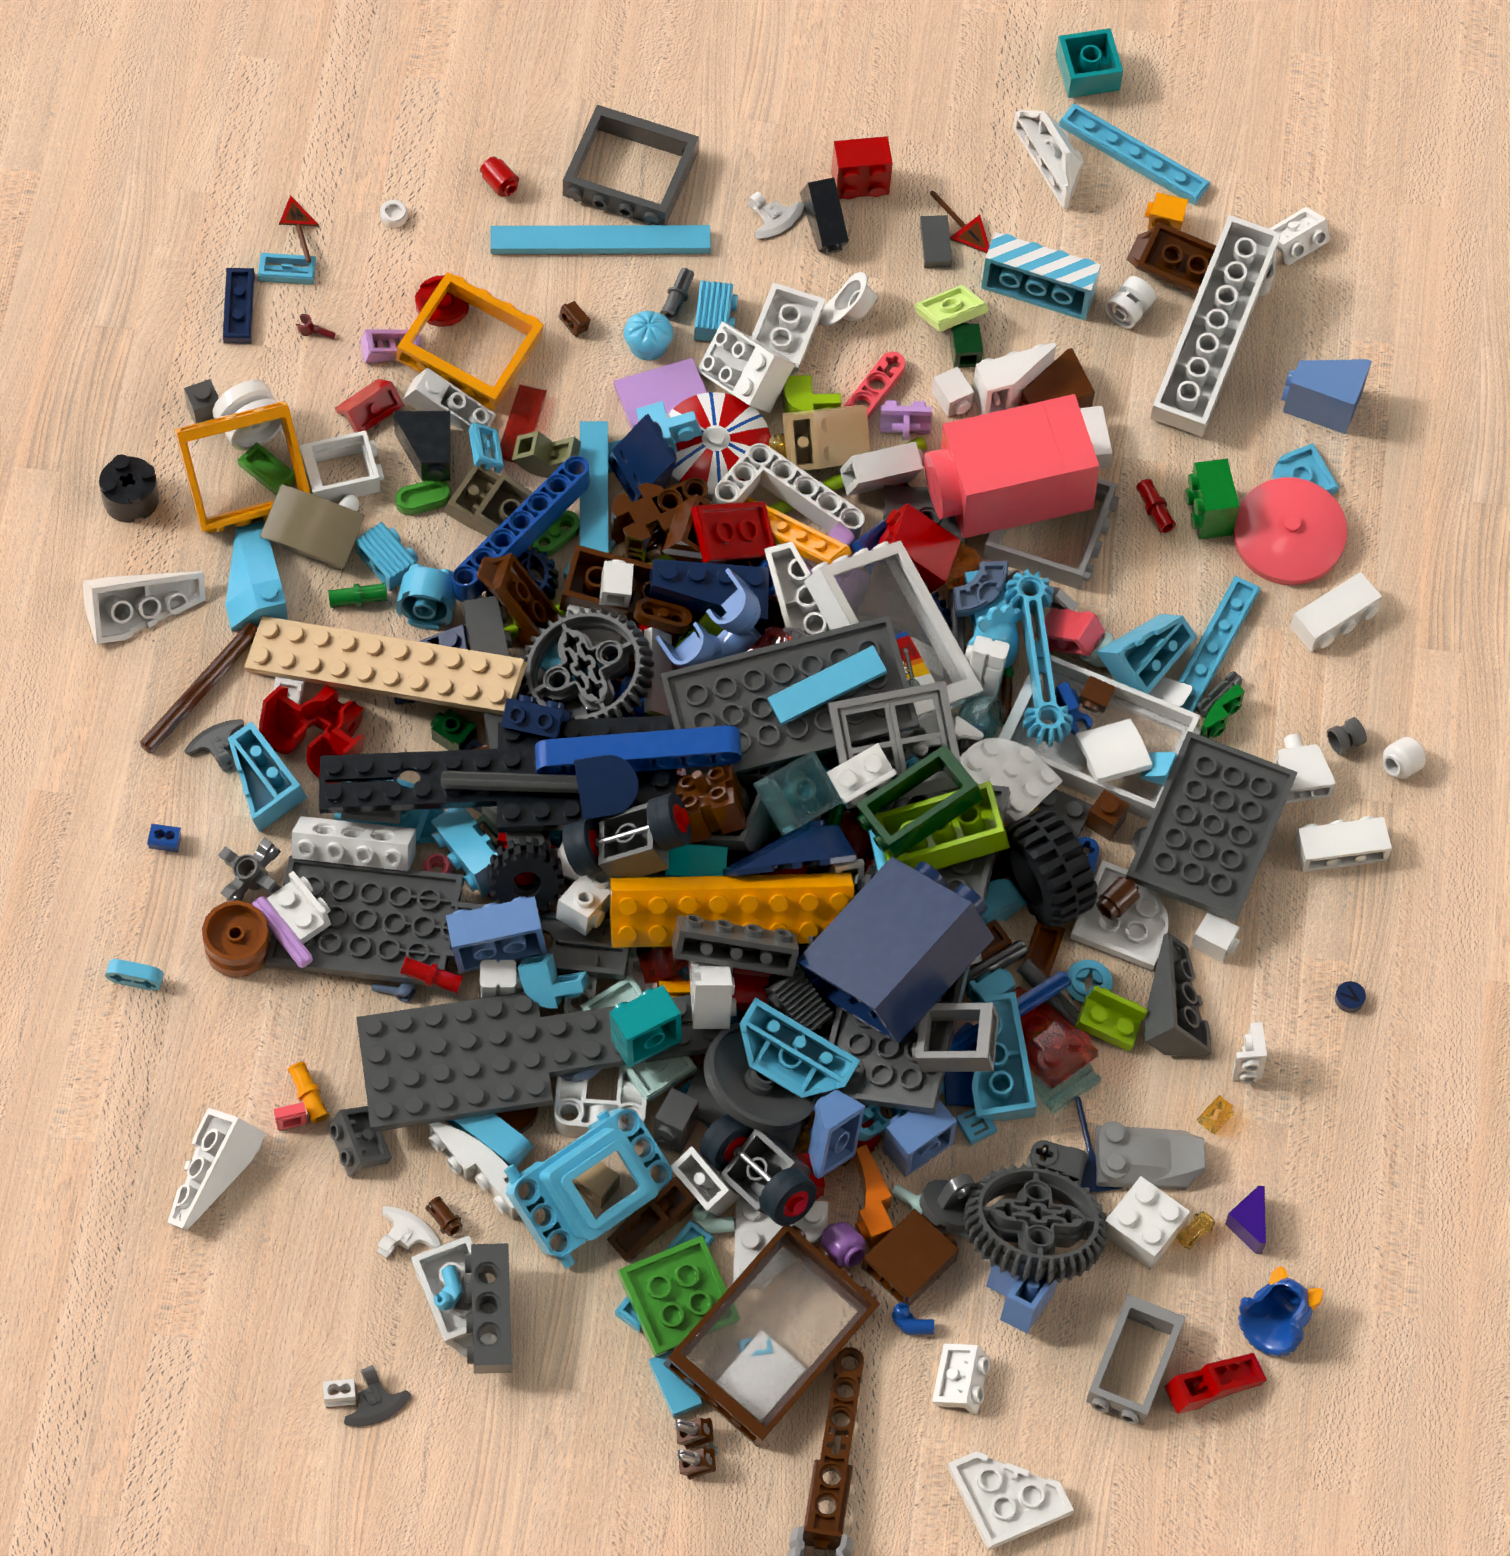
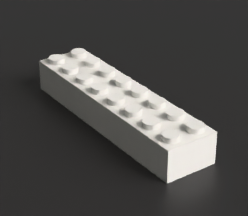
M1231 215L1228 216L1154 401L1150 419L1203 437L1278 248L1281 233Z

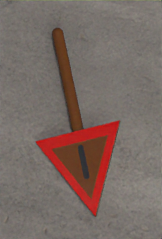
M931 191L930 195L961 227L960 230L950 237V240L987 253L989 244L981 215L979 214L968 224H965L935 191Z

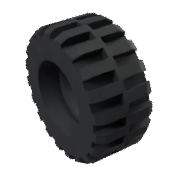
M1039 809L1004 827L1010 846L1008 849L1001 850V858L1006 866L1005 870L1026 901L1028 911L1036 917L1039 923H1043L1047 927H1058L1093 908L1098 896L1093 870L1088 863L1089 859L1086 853L1081 848V843L1074 836L1069 825L1065 824L1061 816H1057L1056 812L1052 810Z

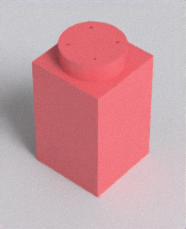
M1075 394L943 423L941 449L926 452L924 455L925 475L934 510L939 519L956 517L962 539L1094 509L1099 463Z

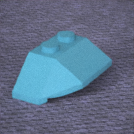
M756 997L739 1024L749 1067L800 1098L845 1087L860 1062L858 1058Z

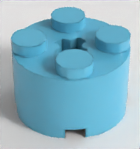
M420 564L411 565L409 571L402 578L396 603L397 614L400 617L403 614L408 618V624L421 629L434 630L439 629L440 624L446 623V626L450 624L457 600L453 590V572L448 569L438 570L424 567Z

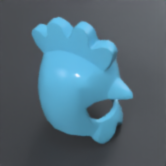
M1010 604L1004 605L1000 610L993 606L988 610L986 616H980L976 620L973 637L969 640L967 646L968 644L974 645L976 636L979 635L991 638L992 641L998 640L1009 643L1010 648L1005 668L1010 667L1015 662L1019 651V635L1016 624L1023 615L1022 610L1019 608L1014 609Z

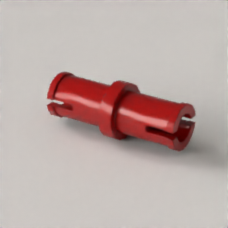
M1152 479L1140 481L1136 485V489L1146 504L1145 510L1147 514L1152 515L1160 533L1172 531L1176 527V523L1166 508L1167 502L1165 498L1160 497Z
M408 956L405 957L400 971L401 975L425 982V986L431 987V985L451 991L454 994H457L463 978L461 975L439 969L437 964L432 963L431 966L411 959Z

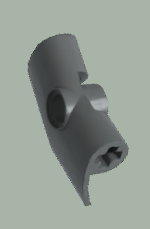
M884 485L885 507L883 520L887 519L894 509L898 510L908 503L959 538L961 541L957 551L961 552L967 538L962 539L955 516L945 519L938 518L928 488Z

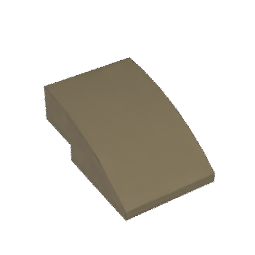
M482 464L480 467L473 465L448 501L443 512L488 537L533 492L503 472L499 476L491 470L484 469Z
M281 484L260 538L340 570L346 565L365 515L316 495Z

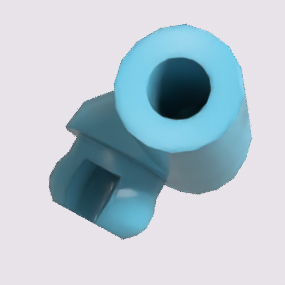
M455 1265L444 1267L441 1270L445 1287L440 1294H436L434 1297L435 1305L444 1311L453 1308L463 1294V1287Z

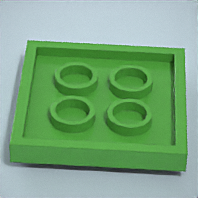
M703 1235L617 1271L655 1357L675 1349L727 1290ZM734 1304L729 1307L706 1335L739 1322L740 1317Z

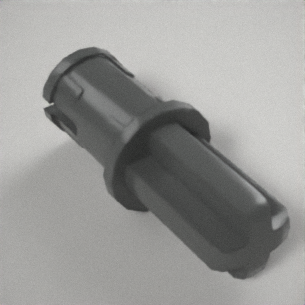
M687 268L680 270L674 286L668 288L667 300L660 311L669 321L677 320L683 303L689 298L687 291L695 274Z

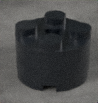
M120 454L115 456L103 468L99 477L100 492L103 505L112 518L120 522L131 523L143 516L144 519L149 517L156 510L159 503L157 479L154 467L147 461L138 457Z

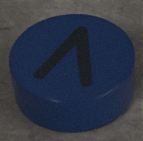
M1347 981L1339 985L1335 994L1336 1005L1341 1010L1349 1013L1360 1010L1366 999L1364 988L1353 981Z

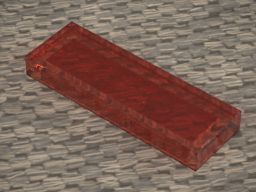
M519 384L500 443L504 461L515 463L512 461L517 436L535 432L547 396V390Z

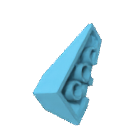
M264 520L236 527L225 603L231 632L241 630L247 623L259 626L262 616L288 620L286 601L271 544L269 541L260 538L265 524Z

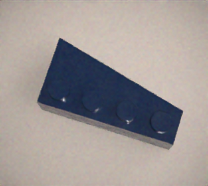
M653 559L649 574V598L683 606L688 610L701 613L700 616L709 619L711 618L706 611L710 608L722 617L726 614V611L721 605L738 589L725 571L729 568L743 579L758 597L761 614L754 628L763 635L768 622L769 568Z

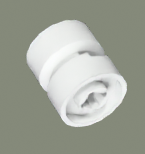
M1130 276L1119 288V291L1106 303V313L1114 323L1120 327L1130 329L1134 327L1143 316V313L1156 301L1155 291L1143 279Z

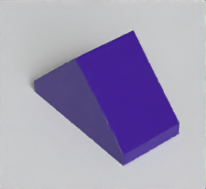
M1257 1186L1228 1213L1225 1225L1255 1254H1262L1266 1244L1265 1186Z

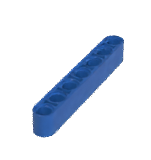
M572 456L566 459L454 570L452 574L453 590L458 601L463 603L465 600L477 599L487 589L476 577L484 557L495 558L512 553L518 558L590 486L589 464L585 458Z
M714 726L541 740L535 744L536 774L576 775L574 760L601 755L621 757L636 772L735 764L742 759L740 730L735 726Z

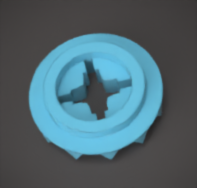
M1081 960L1073 964L1066 973L1071 980V985L1066 988V991L1070 993L1072 1000L1076 999L1082 1002V1004L1084 998L1095 985L1110 991L1112 989L1113 980L1111 973L1100 962ZM1092 974V983L1095 985H1092L1087 992L1085 991V984L1080 981L1085 982L1088 975Z

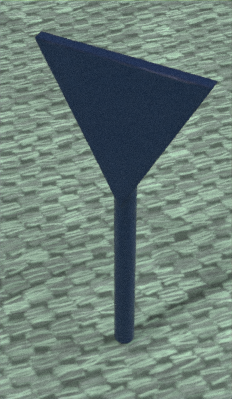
M1076 1097V1107L1088 1154L1081 1188L1088 1187L1089 1193L1122 1189V1187L1096 1186V1156L1093 1152L1081 1098Z

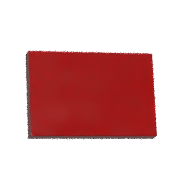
M765 501L696 505L691 508L703 563L767 559L764 549L776 546Z

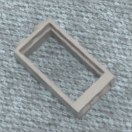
M1128 1294L1090 1387L1086 1402L1090 1403L1092 1408L1103 1413L1110 1411L1120 1415V1418L1127 1423H1140L1144 1425L1186 1317ZM1127 1318L1170 1335L1143 1405L1099 1388Z

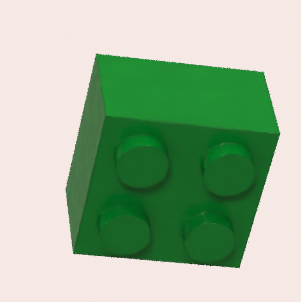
M1228 458L1195 462L1192 474L1188 475L1189 488L1185 489L1186 504L1191 505L1193 512L1191 513L1193 530L1197 529L1199 540L1232 536L1240 506Z

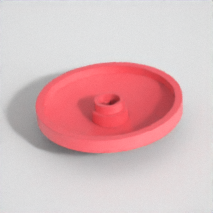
M1276 478L1252 489L1240 503L1233 531L1234 544L1240 558L1247 567L1265 580L1281 585L1307 584L1329 573L1341 558L1347 540L1346 518L1336 499L1321 486L1300 478Z

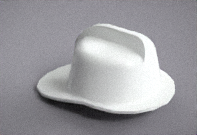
M858 272L851 276L841 290L825 305L821 314V325H833L841 319L857 321L869 312L877 300V294L867 285L868 277L865 273Z

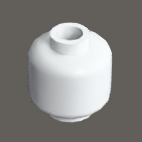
M1410 737L1398 739L1386 747L1383 752L1384 769L1388 774L1398 779L1409 778L1420 771L1426 763V754L1423 746Z

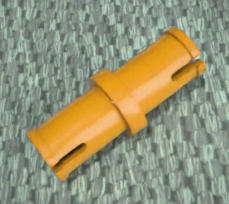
M301 1061L291 1065L287 1071L290 1073L298 1091L296 1093L298 1100L304 1102L311 1123L316 1124L324 1121L330 1114L327 1112L320 1097L321 1089L319 1085L314 1084L305 1062Z

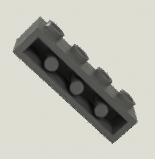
M677 915L671 942L673 956L676 959L793 977L799 953L796 934H792L788 930H767L755 924H747L746 926L735 925L723 919L710 921L704 920L697 915H687L686 917Z

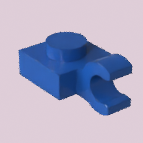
M1068 682L1057 685L1055 688L1057 705L1059 707L1068 705V714L1073 717L1072 724L1070 725L1072 728L1071 733L1076 735L1079 731L1076 722H1083L1087 730L1091 729L1092 719L1090 716L1078 710L1080 698L1076 690L1071 689Z

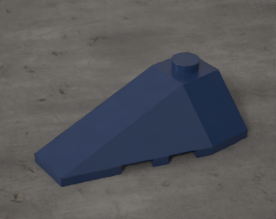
M826 819L809 821V827L797 828L722 869L725 876H740L773 872L775 868H778V870L803 868L802 864L804 866H822L857 861V858L839 825H827Z

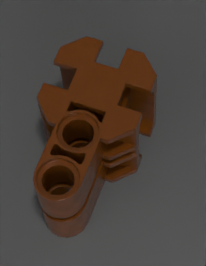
M689 478L665 490L662 486L646 482L638 486L642 499L631 503L625 492L617 495L611 509V539L616 541V545L625 542V554L622 557L646 563L650 561L646 553L656 548L661 555H664L665 553L662 550L678 504L696 494L708 500V486L703 479Z

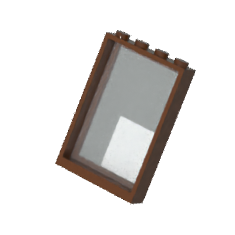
M795 1225L783 1226L663 1364L757 1447L880 1305L876 1300V1295L869 1288L859 1286L853 1280V1275L846 1268L836 1266L829 1259V1254L820 1246H813L806 1239V1234Z

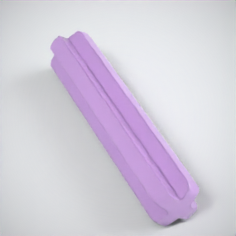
M261 896L255 900L252 905L262 912L267 920L268 929L300 968H305L313 961L312 954L266 897Z

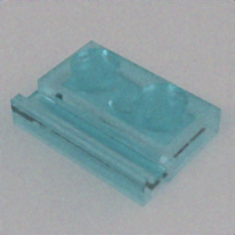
M1072 1046L1031 1075L1035 1094L1050 1108L1053 1115L1101 1081L1100 1075L1094 1072L1093 1067L1075 1046Z

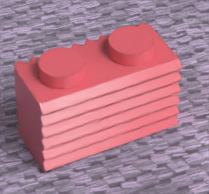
M1051 608L1044 619L1049 651L1091 656L1096 643H1099L1102 634H1105L1099 618L1090 611L1081 613L1067 608L1060 610Z

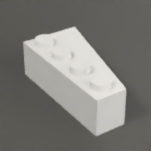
M788 542L764 549L785 628H797L808 636L829 631L830 628L804 582L811 573L794 543Z

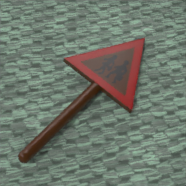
M290 195L279 225L296 226L305 260L307 263H311V257L301 226H318V223Z

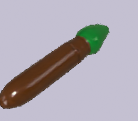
M1012 665L1004 669L1001 684L1000 719L1004 725L1012 710V679L1014 677Z

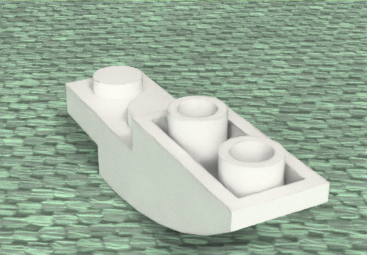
M443 1123L429 1124V1141L438 1153L443 1151L447 1156L448 1160L446 1161L455 1175L461 1174L466 1181L474 1176L483 1191L488 1189L494 1196L493 1202L502 1214L506 1212L512 1220L519 1216L506 1195L509 1178L504 1170L509 1166L489 1147L469 1134Z

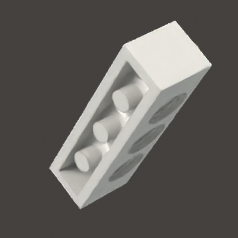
M300 816L292 831L293 859L408 871L416 856V829Z

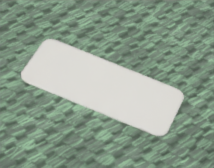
M1162 677L1148 694L1176 706H1182L1193 690V687Z

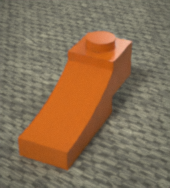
M867 1145L856 1148L854 1162L860 1175L864 1194V1208L858 1212L855 1227L871 1248L876 1246L894 1228L886 1212V1209H889L891 1206L892 1195Z

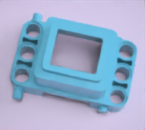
M616 1108L610 1112L604 1110L597 1115L598 1120L587 1127L588 1132L544 1162L537 1161L522 1172H519L514 1164L504 1170L509 1178L506 1187V1195L541 1251L544 1254L556 1256L565 1269L575 1264V1260L571 1256L573 1250L588 1240L596 1239L651 1201L672 1179L671 1166L640 1116L634 1110ZM625 1114L628 1118V1125L624 1130H621L618 1126V1120L621 1115ZM638 1140H641L644 1144V1151L638 1156L634 1145ZM616 1151L635 1180L638 1188L595 1218L572 1180ZM655 1165L660 1170V1176L656 1181L650 1175V1171ZM526 1182L529 1187V1193L525 1198L521 1199L518 1189L522 1183ZM542 1208L545 1212V1219L538 1225L535 1222L534 1215L538 1209ZM558 1234L561 1238V1245L558 1249L553 1250L550 1241L554 1235Z

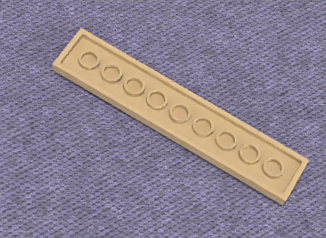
M262 616L244 668L250 673L503 715L506 699L516 700L527 662L522 658Z

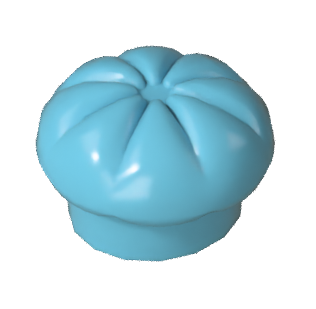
M642 311L628 319L624 327V338L631 352L641 360L651 361L660 358L666 352L667 346L673 338V327L668 318L663 314L654 311Z

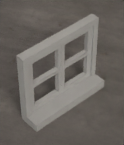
M946 681L828 703L839 765L852 758L853 754L863 752L875 745L871 744L852 748L846 715L884 708L890 741L878 744L881 748H892L897 776L907 770L902 744L940 737L942 746L945 744L961 763ZM933 699L939 732L901 739L895 706ZM940 771L899 799L958 787L945 771ZM876 786L865 792L867 796L877 790ZM850 801L845 804L846 809L857 807V805L852 806Z

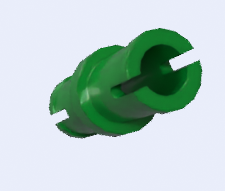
M385 582L366 586L354 584V587L328 590L331 608L356 604V607H360L362 603L388 601Z

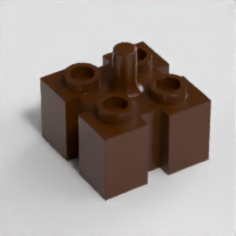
M732 764L712 768L707 776H704L702 771L697 770L692 775L676 779L675 793L683 801L691 823L692 836L689 844L712 838L711 833L721 830L722 834H727L746 828L745 813L741 806L744 805L743 789Z

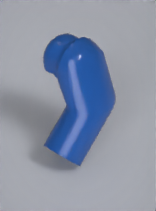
M898 1303L894 1306L892 1312L893 1322L905 1334L934 1335V1319H916L910 1313L909 1306L905 1303Z

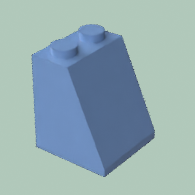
M1368 359L1299 361L1296 371L1290 369L1285 382L1286 386L1281 400L1286 401L1283 412L1346 434L1363 393L1372 361Z

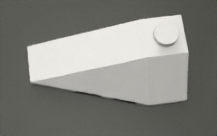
M202 571L117 576L82 581L85 611L96 644L126 640L134 636V633L146 627L150 628L158 624V621L172 614L176 615L206 600L204 574Z
M208 1108L192 1141V1145L196 1147L192 1161H186L184 1171L187 1172L186 1182L177 1190L167 1223L187 1231L251 1163L255 1154L261 1149L262 1140L266 1133L238 1117Z

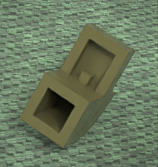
M540 431L519 435L516 439L512 461L531 474L548 478L566 459L572 456H579L581 441L576 437H570L552 442Z

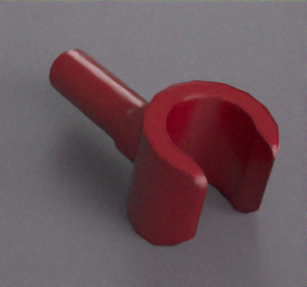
M301 314L299 316L301 322L305 324H296L302 336H309L315 333L331 339L335 338V332L314 325L308 314Z

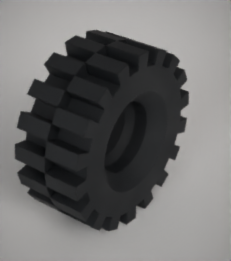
M526 837L519 838L520 843L514 844L513 839L507 841V848H504L502 845L497 848V856L491 855L490 864L487 867L489 891L493 901L497 900L498 904L511 902L518 897H535L537 908H542L544 912L550 909L549 902L555 905L559 900L558 894L562 895L564 884L561 859L558 858L557 851L554 848L550 851V845L545 841L542 845H539L537 838H532L531 843L526 842ZM524 872L534 873L538 877L535 882L528 885L517 884L514 878Z

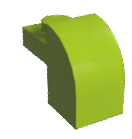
M811 375L789 376L782 389L785 413L841 407V393H812Z

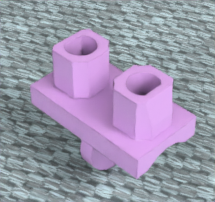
M887 400L885 405H881L880 432L902 433L903 440H909V433L930 434L932 407H927L925 401H914L911 406H900L897 400Z

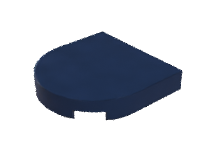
M601 755L574 760L583 820L615 815L631 806L639 790V780L635 769L626 760L616 755Z

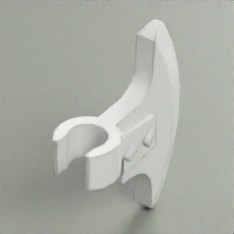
M756 192L749 197L748 205L761 216L764 225L755 231V238H770L789 229L800 217L804 204L798 201L790 207H785L777 200L767 204L762 194Z
M383 1206L382 1215L393 1224V1228L388 1235H385L377 1245L379 1249L376 1252L383 1257L388 1258L397 1245L407 1250L417 1243H423L432 1249L441 1246L434 1231L422 1219L408 1211Z

